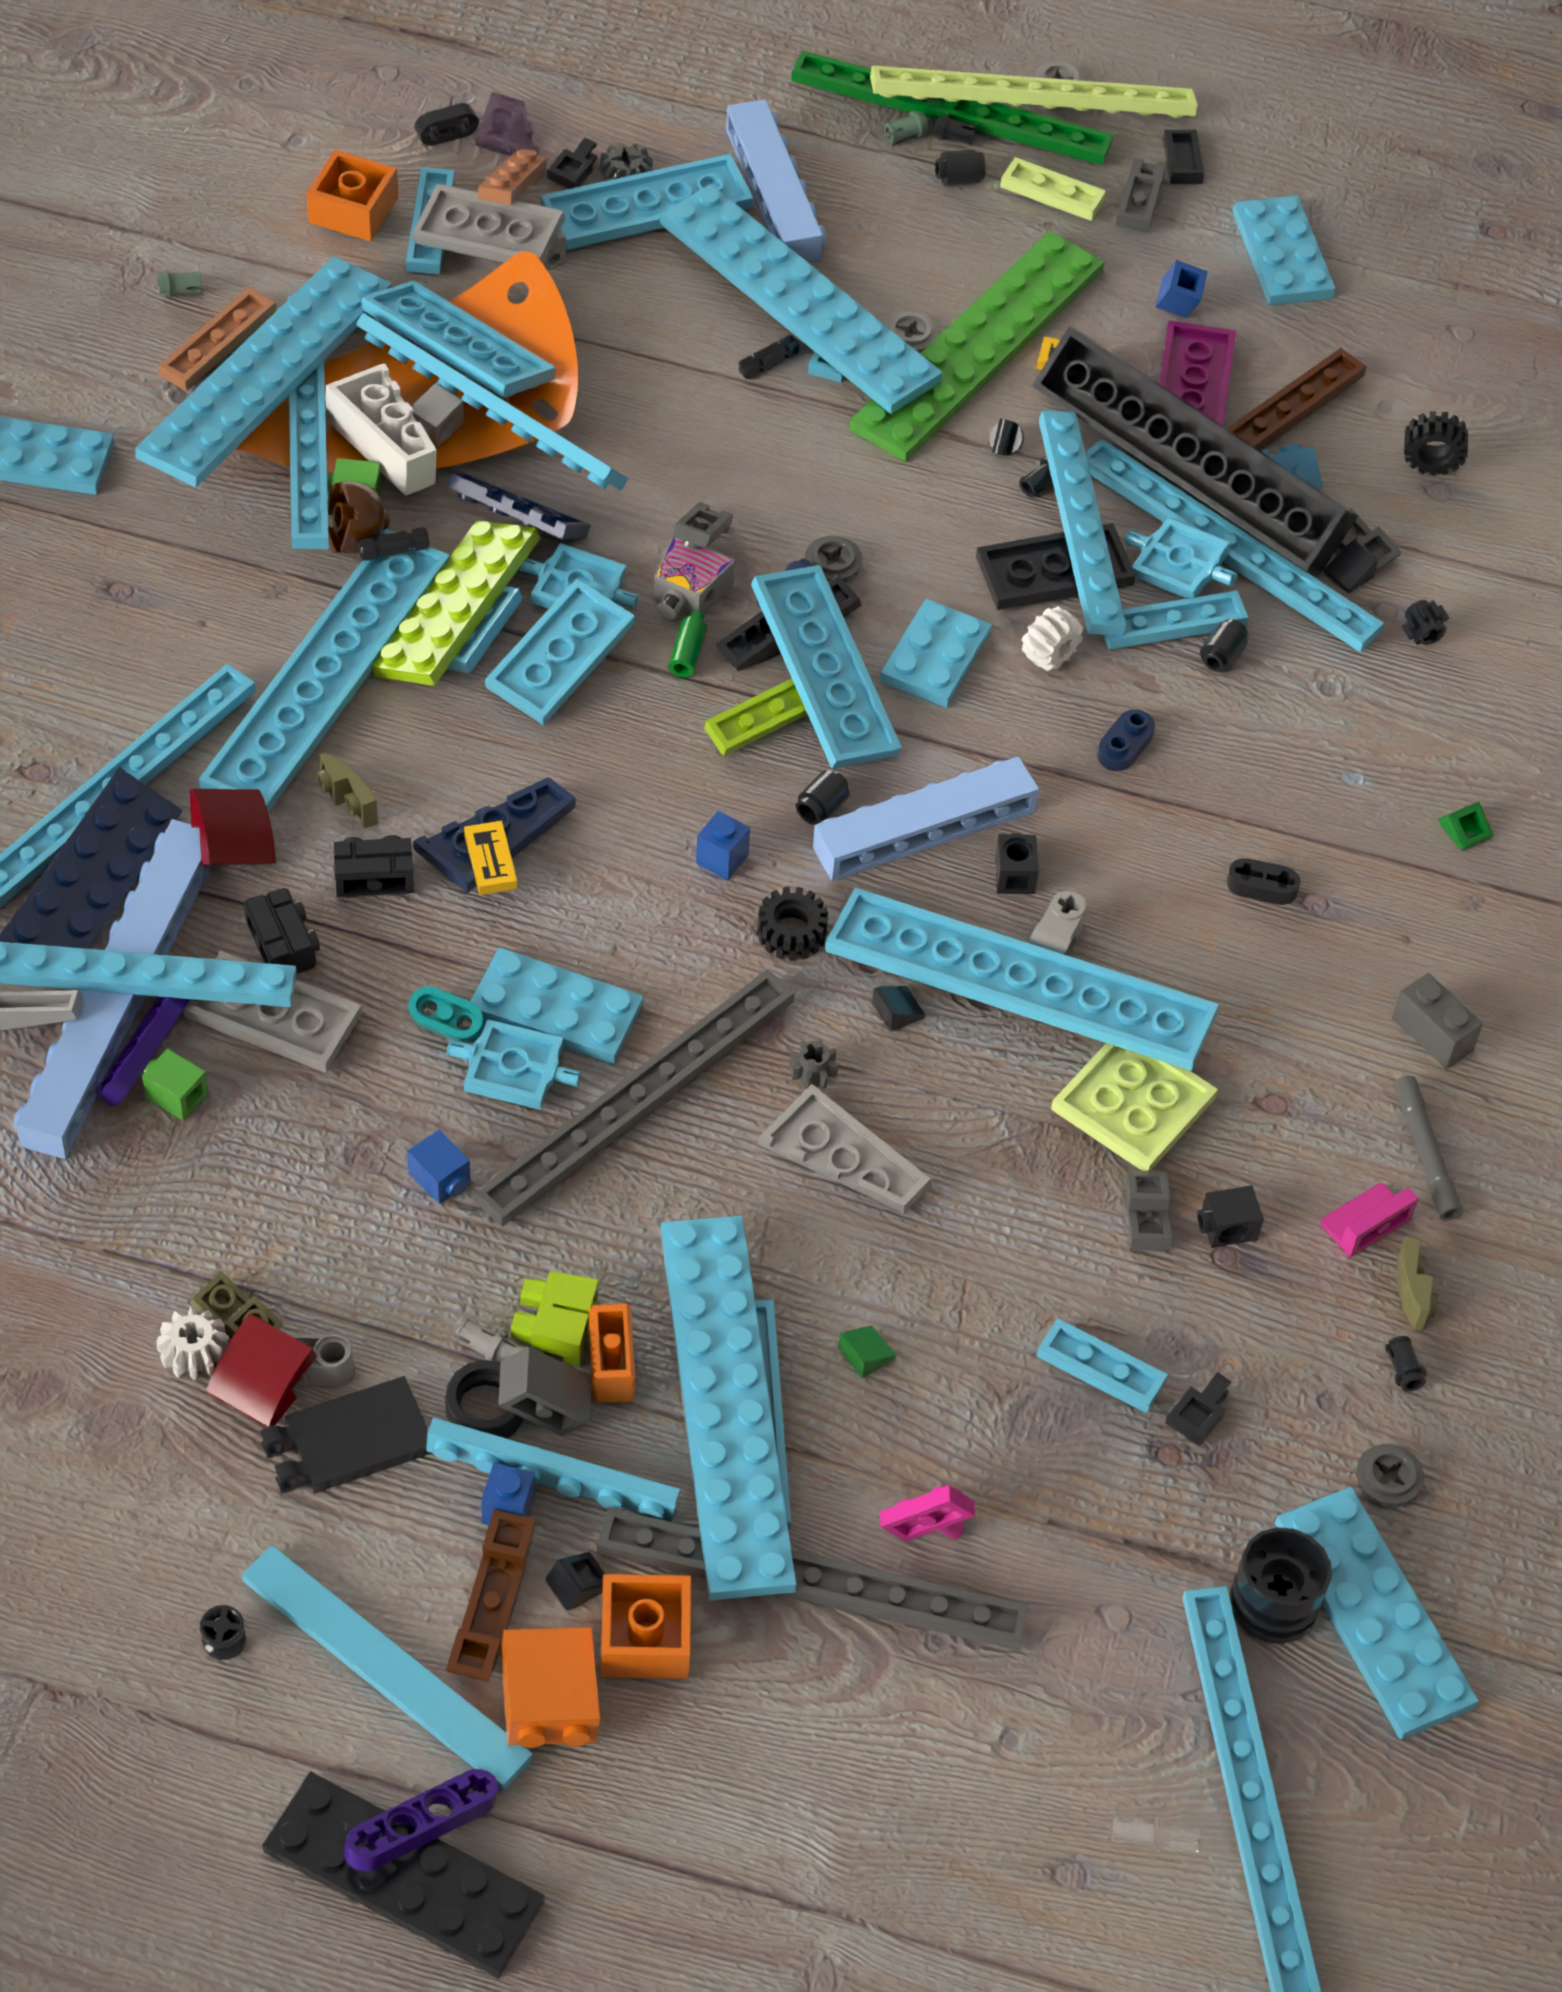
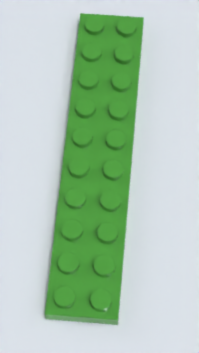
M1047 232L920 353L943 372L942 382L892 414L888 413L871 399L850 419L849 430L906 462L1103 272L1105 261L1055 233Z

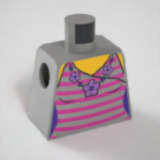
M672 536L654 578V598L659 602L657 605L658 613L668 620L675 619L680 611L690 615L692 611L697 610L704 614L734 584L735 560L708 548H689L681 543V539Z

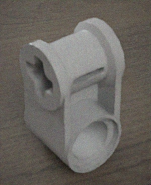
M1071 890L1057 893L1053 897L1042 920L1034 928L1029 943L1070 956L1083 929L1082 917L1085 913L1086 902L1082 895Z
M293 1332L286 1333L313 1348L318 1356L293 1388L302 1386L336 1388L348 1384L353 1379L355 1367L349 1341L345 1337L338 1334L311 1335ZM331 1359H342L337 1363H327Z

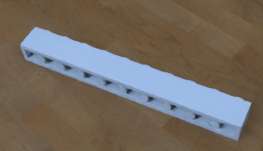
M172 819L165 833H159L155 842L154 855L150 862L146 861L143 864L136 890H131L127 895L124 905L125 912L120 921L116 920L113 923L109 934V943L105 950L168 955L212 865H201L199 828H191V824ZM79 991L84 1001L78 1020L63 1022V1033L58 1043L53 1042L48 1050L47 1065L42 1074H37L33 1079L30 1089L31 1096L26 1106H20L16 1113L14 1128L18 1131L21 1147L66 1160L97 1098L95 1091L116 1060L147 997L146 995Z

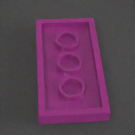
M1168 320L1159 384L1221 425H1224L1236 330Z

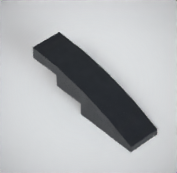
M839 575L828 582L843 617H846L862 606L859 597ZM763 611L716 643L717 648L737 671L781 654Z

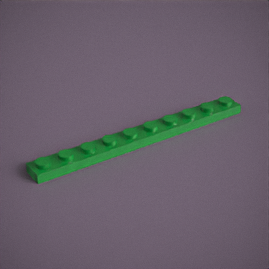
M803 50L792 69L791 81L908 113L912 111L922 112L926 118L937 120L939 115L945 117L946 114H949L951 119L977 125L976 131L1099 165L1104 164L1113 142L1114 134L996 102L991 104H981L974 100L951 102L944 98L932 97L920 100L904 95L884 97L873 93L870 68Z

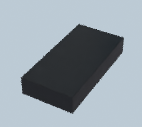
M1164 130L1163 143L1170 184H1203L1204 171L1197 130Z

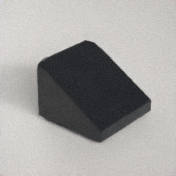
M1352 540L1324 568V573L1347 593H1350L1374 577L1378 561L1375 556L1356 540Z
M878 986L874 988L872 1004L890 1032L925 1018L923 1010L907 986Z
M585 1552L558 1559L546 1576V1582L564 1609L568 1611L603 1593V1574L605 1573L592 1554Z

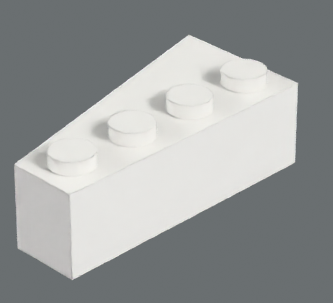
M385 363L326 385L325 420L367 460L379 462L380 472L405 496L435 484L437 450L421 423L416 422L414 419L413 409L408 402H404L400 395V387L396 381H392L389 377V369Z

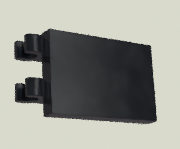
M405 1376L285 1415L286 1427L275 1425L260 1431L263 1439L261 1445L267 1458L276 1457L286 1451L296 1449L301 1461H284L274 1466L277 1473L275 1479L281 1493L293 1491L300 1486L310 1483L315 1494L432 1454L426 1451L428 1429Z

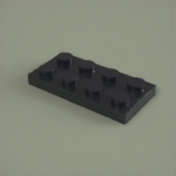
M1114 524L1102 525L1117 588L1133 586L1136 575ZM1064 532L977 547L976 558L997 610L1079 595Z

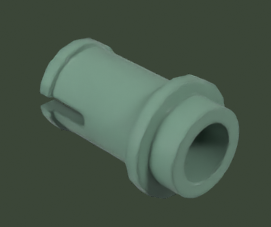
M912 111L908 117L891 123H885L884 133L898 130L897 133L886 136L887 141L890 144H894L897 141L915 135L916 137H922L924 132L928 131L925 115L922 112Z
M165 270V273H158L159 294H166V297H170V294L179 293L201 294L200 271L169 273V270Z

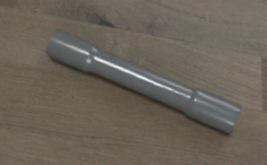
M1414 1076L1401 1077L1394 1082L1393 1087L1417 1145L1430 1182V1191L1441 1220H1454L1463 1214V1208L1454 1183L1449 1178L1426 1114V1105L1417 1080Z

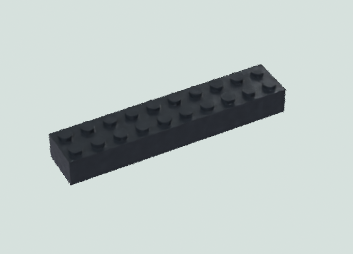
M1070 326L1032 384L1033 388L1067 411L1076 412V416L1309 573L1320 576L1358 518L1357 514L1098 342Z

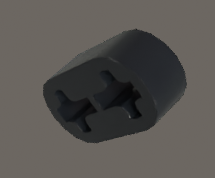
M459 103L422 114L416 120L414 128L422 143L433 146L471 135L478 128L479 119L469 104Z
M1241 858L1231 864L1227 876V886L1230 891L1241 897L1286 905L1296 899L1300 887V877L1293 869L1285 866ZM1241 874L1248 875V881L1242 880ZM1278 883H1285L1286 889L1278 888Z

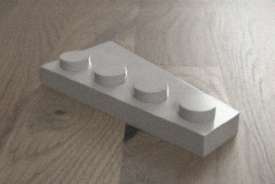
M813 1084L758 1137V1144L902 1213H905L931 1187V1179Z

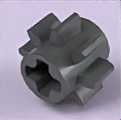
M804 1040L801 1041L800 1053H790L789 1065L792 1066V1080L799 1079L805 1085V1089L811 1084L815 1087L822 1086L826 1088L828 1076L837 1077L836 1049L829 1050L822 1040L807 1043Z

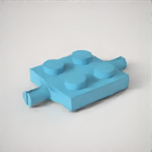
M1167 518L1160 529L1149 537L1136 533L1133 530H1129V534H1126L1124 543L1141 550L1140 556L1132 565L1136 578L1188 599L1198 597L1206 584L1211 582V580H1217L1230 587L1237 580V572L1220 567L1231 551L1230 542L1171 518Z
M561 543L553 556L544 563L526 558L519 568L520 572L538 577V582L531 593V603L548 609L577 578L615 603L635 609L638 604L639 594L619 589L627 575V565Z
M489 1019L486 1021L482 1035L473 1045L450 1039L447 1047V1056L469 1060V1069L464 1080L465 1092L541 1110L547 1091L554 1082L578 1087L581 1078V1071L559 1066V1057L563 1049L562 1037Z

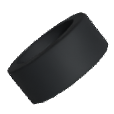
M480 1360L468 1363L454 1373L447 1384L445 1395V1409L448 1422L506 1439L516 1433L524 1418L507 1411L498 1418L489 1420L475 1419L465 1414L460 1404L463 1394L473 1387L490 1385L499 1388L500 1362Z

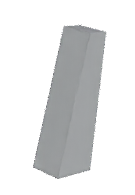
M78 990L0 992V1030L78 1020L84 999Z

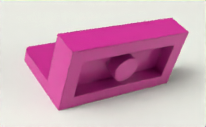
M1379 1183L1323 1217L1321 1226L1351 1258L1412 1220L1419 1198L1409 1187L1394 1196L1383 1183Z

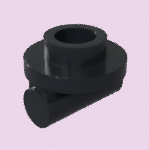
M1000 418L999 422L992 427L989 435L990 445L993 448L992 453L1006 456L1019 451L1024 442V433L1018 423Z

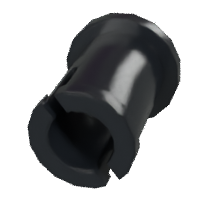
M946 114L945 117L939 115L934 135L939 136L940 140H943V137L972 146L977 125L951 119L949 114Z
M1047 457L1041 459L1038 467L1020 478V488L1028 497L1036 496L1038 492L1053 482Z
M1398 1336L1389 1340V1344L1385 1345V1350L1396 1372L1394 1377L1396 1385L1402 1387L1407 1392L1421 1388L1426 1383L1427 1371L1424 1366L1419 1365L1410 1338L1408 1336Z

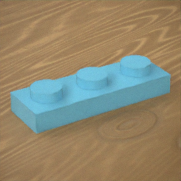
M505 587L447 668L448 670L471 673L523 600L519 588Z
M1059 1318L1054 1322L1037 1352L1038 1358L1146 1414L1165 1385L1168 1374Z

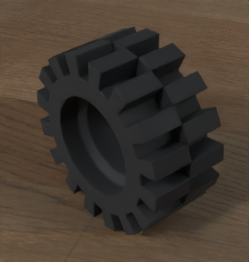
M1431 411L1430 417H1426L1423 413L1418 415V421L1413 418L1409 426L1405 428L1404 454L1406 463L1410 462V467L1413 470L1419 466L1418 472L1422 474L1426 470H1430V475L1436 476V471L1441 470L1442 475L1448 474L1449 468L1453 471L1458 470L1459 464L1463 465L1468 456V428L1466 429L1464 421L1459 422V417L1456 415L1449 419L1448 412L1443 411L1441 416H1436V411ZM1438 441L1446 444L1434 446L1426 443Z
M783 887L782 895L779 894L777 889L771 892V899L766 896L762 901V906L759 908L757 927L759 942L761 945L766 944L765 950L770 954L776 950V957L780 959L783 958L785 953L789 954V961H796V954H800L803 960L809 958V950L815 955L819 951V945H824L827 934L828 911L827 907L823 908L824 901L820 897L814 901L815 893L810 890L806 895H803V888L796 887V893H790V887ZM787 917H795L805 921L807 926L799 930H789L780 926L778 921Z

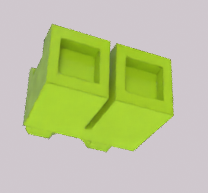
M549 1271L547 1281L525 1278L521 1290L520 1305L538 1308L536 1316L516 1311L511 1324V1338L531 1344V1348L539 1349L542 1352L563 1356V1363L580 1367L588 1338L589 1308L597 1305L598 1279Z

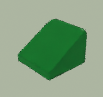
M1480 802L1467 805L1438 818L1442 828L1460 850L1494 836Z
M872 1325L849 1330L839 1335L838 1349L861 1378L896 1358V1354Z

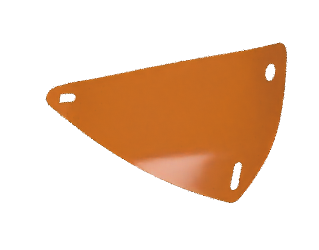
M528 251L519 252L477 284L449 302L556 367L555 380L541 384L536 388L515 393L511 397L503 398L498 396L555 432L565 427L571 421L575 410L578 392V362L575 341L565 305L547 269L534 253ZM517 282L526 283L529 288L527 298L522 303L512 304L507 297L508 290ZM403 337V338H405L406 340H408V341H410L411 343H413L414 345H416V346H418L419 348H421V346H419L418 344L414 343V342L411 341L410 339H408V338H406V337ZM370 342L324 364L325 401L326 385L383 363L389 369L391 380L396 381L400 387V395L404 402H408L410 406L437 383L440 377L433 374L431 379H428L412 369L415 362L410 358L405 364L388 353L391 347L386 343L381 349ZM427 352V353H429L430 355H432V356H434L435 358H437L438 360H440V361H442L443 363H445V361H443L442 359L438 358V357L435 356L434 354H432V353H430V352ZM451 367V368H453L454 370H456V371H458L459 373H461L462 375H464V376H466L467 378H469V376H467V375L464 374L463 372L459 371V370L456 369L455 367ZM474 381V382L477 383L478 385L482 386V387L485 388L486 390H488V391H490L491 393H493V391H491V390L488 389L487 387L483 386V385L480 384L479 382ZM459 389L455 393V396L460 399L464 395V392ZM289 396L236 448L237 450L290 467ZM537 400H545L558 412L557 418L546 421L532 409V404ZM463 401L464 423L436 449V469L493 456L533 442L537 438L532 436L530 441H527L511 431L514 425L512 422L507 420L503 426L486 415L489 410L488 407L482 405L480 410ZM326 421L327 474L329 472L334 473L337 458L369 461Z

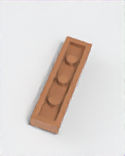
M527 149L514 152L478 186V199L511 205L546 171L547 158L537 156V152Z
M248 287L159 364V376L187 391L276 312V302Z

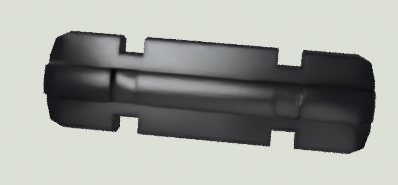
M788 335L779 340L780 344L774 342L753 353L754 357L749 355L738 362L740 374L745 379H750L759 374L758 370L763 372L783 362L785 356L790 358L798 354L800 351L799 341L793 335Z
M421 527L411 529L409 534H407V531H400L377 536L378 540H373V537L360 539L358 541V552L361 559L366 561L376 559L378 554H381V557L408 553L410 548H414L415 551L427 549L430 546V539L426 528Z

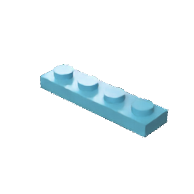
M421 167L406 257V272L439 275L441 273L444 249L414 243L412 232L436 185L442 184L454 187L455 170Z
M1230 591L1123 609L1126 622L1123 635L1103 636L1110 650L1212 633L1216 625L1226 619H1235L1247 627L1249 617L1238 591Z

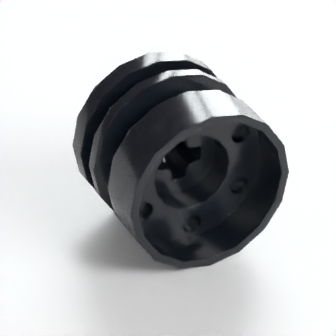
M1276 1527L1264 1530L1249 1540L1242 1554L1237 1574L1229 1592L1232 1611L1237 1624L1249 1635L1257 1639L1278 1644L1300 1640L1311 1631L1332 1579L1331 1561L1325 1549L1310 1535L1292 1528Z

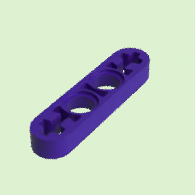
M157 997L98 1085L95 1094L110 1107H114L128 1094L190 999Z
M482 1769L465 1771L356 1825L349 1831L344 1849L346 1862L352 1868L359 1871L375 1870L488 1813L495 1804L498 1792V1782L495 1776ZM469 1789H472V1790L474 1791V1792L468 1794V1793H469ZM434 1804H443L449 1807L452 1813L445 1817H439L431 1813L429 1807ZM398 1822H405L414 1827L415 1832L410 1835H400L393 1831L391 1826ZM374 1846V1850H373V1851H370V1850L368 1849V1848Z

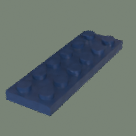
M119 767L0 934V942L88 949L141 872L143 864L149 861L153 855L159 833H165L172 819L177 820L183 810Z

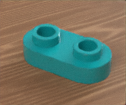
M432 986L419 988L409 999L408 1009L414 1022L422 1028L462 1043L475 1041L483 1032L485 1027L483 1014L476 1004ZM430 1005L437 1007L435 1013L431 1015L424 1014L426 1007ZM464 1020L472 1021L468 1029H460V1023Z

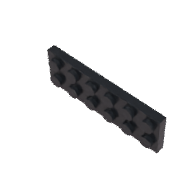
M310 1771L262 1844L263 1852L499 1978L544 1904L545 1895L438 1838L375 1870L359 1871L352 1868L344 1858L345 1843L349 1831L356 1825L385 1812V1810ZM398 1822L391 1826L393 1831L400 1835H410L415 1832L414 1827L405 1822ZM372 1846V1847H370V1848H368V1849H369L370 1851H373V1850H374V1846Z

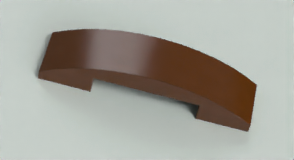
M497 1509L493 1510L482 1547L483 1556L461 1629L458 1628L446 1672L486 1682L490 1681L501 1652L503 1631L508 1630L519 1594L536 1519Z

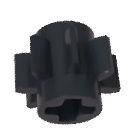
M1420 600L1408 607L1404 616L1407 623L1401 627L1409 640L1414 639L1416 644L1422 642L1424 645L1436 643L1445 635L1447 628L1444 622L1449 619V616L1443 606H1437L1434 600L1430 603L1427 600Z

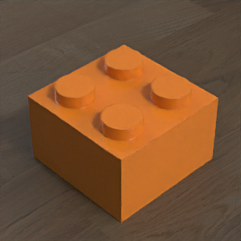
M335 149L307 191L309 223L371 242L398 200L397 168Z
M603 1574L601 1677L689 1679L691 1576Z

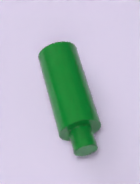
M692 611L690 616L685 617L681 622L668 664L669 671L677 677L688 678L694 673L707 631V625L703 621L704 614L700 611Z

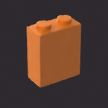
M592 1627L504 1630L500 1655L507 1746L521 1745L525 1748H535L543 1744H566L576 1747L586 1743H596L600 1724V1711Z

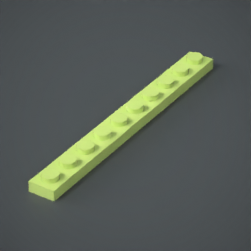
M872 66L870 76L873 93L884 97L904 95L920 100L932 97L944 98L951 102L974 100L981 104H991L993 102L1009 103L1013 106L1031 104L1040 105L1048 109H1054L1059 106L1072 107L1078 111H1087L1089 109H1101L1109 113L1129 111L1145 116L1157 113L1168 114L1175 118L1195 116L1198 106L1193 89L886 66Z

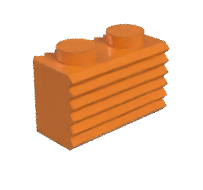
M593 1305L589 1308L592 1400L596 1403L631 1402L635 1400L636 1379L631 1305Z

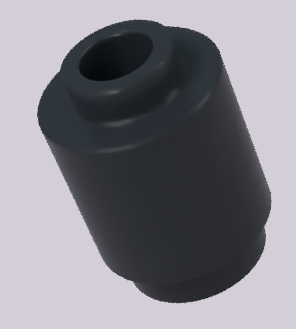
M975 150L944 151L941 153L940 159L935 160V176L937 179H941L943 185L975 184L977 180L985 178L986 163L983 153H976Z
M1226 619L1217 624L1200 650V657L1206 667L1216 672L1230 671L1248 644L1247 628L1235 619Z
M823 770L798 796L795 808L799 816L812 825L828 819L850 796L847 780L835 771Z

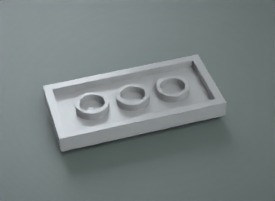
M437 184L412 232L414 243L503 263L519 252L528 251L534 253L544 264L565 218L562 210L516 200L511 205L478 199V192Z
M221 950L215 958L218 960L249 962ZM296 980L291 1007L190 999L183 1012L186 1019L327 1073L362 1015V1005Z

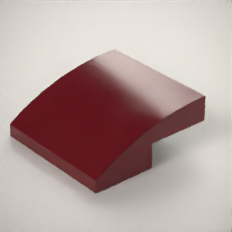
M189 789L191 828H199L201 865L276 864L271 822L260 789Z
M249 1313L224 1350L212 1374L206 1392L208 1395L266 1428L275 1426L297 1398L292 1390L318 1356L313 1348Z

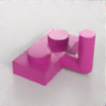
M939 1486L930 1493L914 1499L901 1500L896 1506L880 1511V1527L905 1542L937 1530L952 1539H959L964 1532L963 1521L975 1517V1502L962 1494L959 1489L951 1486Z

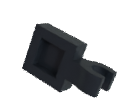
M584 138L574 152L564 149L546 169L547 179L568 189L580 187L593 172V164L597 160V155L592 153V151L597 146V142Z
M1217 1372L1202 1393L1190 1386L1169 1412L1165 1423L1198 1446H1201L1224 1417L1225 1409L1219 1405L1229 1394L1227 1388L1232 1381Z

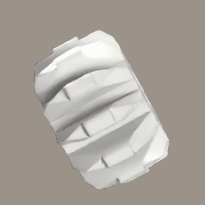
M1059 606L1054 609L1048 608L1042 616H1036L1035 622L1028 626L1029 631L1022 638L1024 642L1022 651L1038 667H1042L1046 671L1052 668L1058 669L1064 661H1069L1070 656L1074 652H1077L1076 647L1083 640L1081 635L1083 627L1067 610H1063Z
M191 1306L186 1316H181L174 1311L172 1316L173 1323L162 1322L160 1328L161 1336L156 1341L157 1350L161 1354V1363L165 1368L173 1367V1373L177 1378L188 1371L190 1377L195 1381L198 1372L202 1370L212 1376L214 1371L213 1364H218L229 1344V1337L225 1333L224 1323L221 1319L213 1320L209 1309L201 1315H196V1311Z

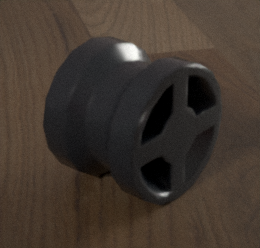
M217 1605L203 1614L200 1621V1633L205 1652L218 1660H229L236 1657L246 1644L244 1619L241 1613L234 1607ZM228 1633L230 1634L228 1637H226L225 1639H223V1638H224V1635H226V1634H228Z

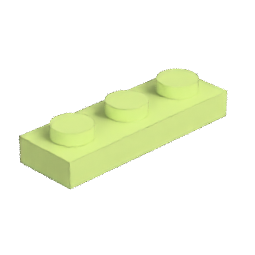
M1016 157L1003 174L1000 186L1001 188L1090 221L1093 220L1105 201L1106 190Z

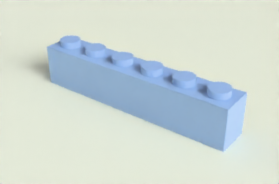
M766 99L727 105L726 131L766 229L805 261L821 260L822 246L826 245L825 229L823 225H818L816 221L815 205L813 202H808L805 182L803 179L798 178L796 160L788 154L786 136L779 133L776 113L770 111Z
M1019 756L1006 761L1000 760L991 766L973 772H964L956 778L941 783H932L923 789L905 795H896L887 801L872 806H863L855 812L837 818L825 819L815 825L813 850L833 882L1034 813L1036 811L1039 788Z

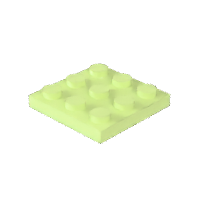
M1106 1043L1052 1101L1051 1110L1140 1170L1151 1171L1216 1099L1218 1089L1187 1069Z

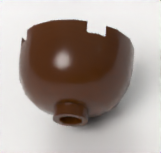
M340 481V483L333 485L328 498V515H333V527H328L329 545L333 552L359 553L358 541L360 539L373 537V540H378L377 536L382 535L383 530L388 529L389 511L387 508H384L383 501L375 489L366 484Z

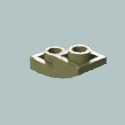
M327 752L320 754L321 771L316 772V777L323 793L329 792L335 806L346 802L351 816H358L363 828L378 824L377 800L365 782L356 772Z
M1404 1236L1397 1256L1398 1290L1403 1309L1411 1326L1415 1331L1422 1332L1427 1317H1435L1438 1293L1432 1292L1433 1276L1423 1274L1426 1257L1419 1255L1420 1239Z
M222 1271L190 1301V1304L200 1314L209 1309L213 1320L221 1319L225 1325V1333L230 1339H232L249 1313L277 1329L283 1326V1323L255 1295L249 1299Z

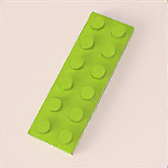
M476 520L451 554L449 562L435 576V581L427 592L418 599L416 607L408 618L400 624L399 630L389 644L381 650L380 656L372 665L374 677L435 686L540 540L536 527Z

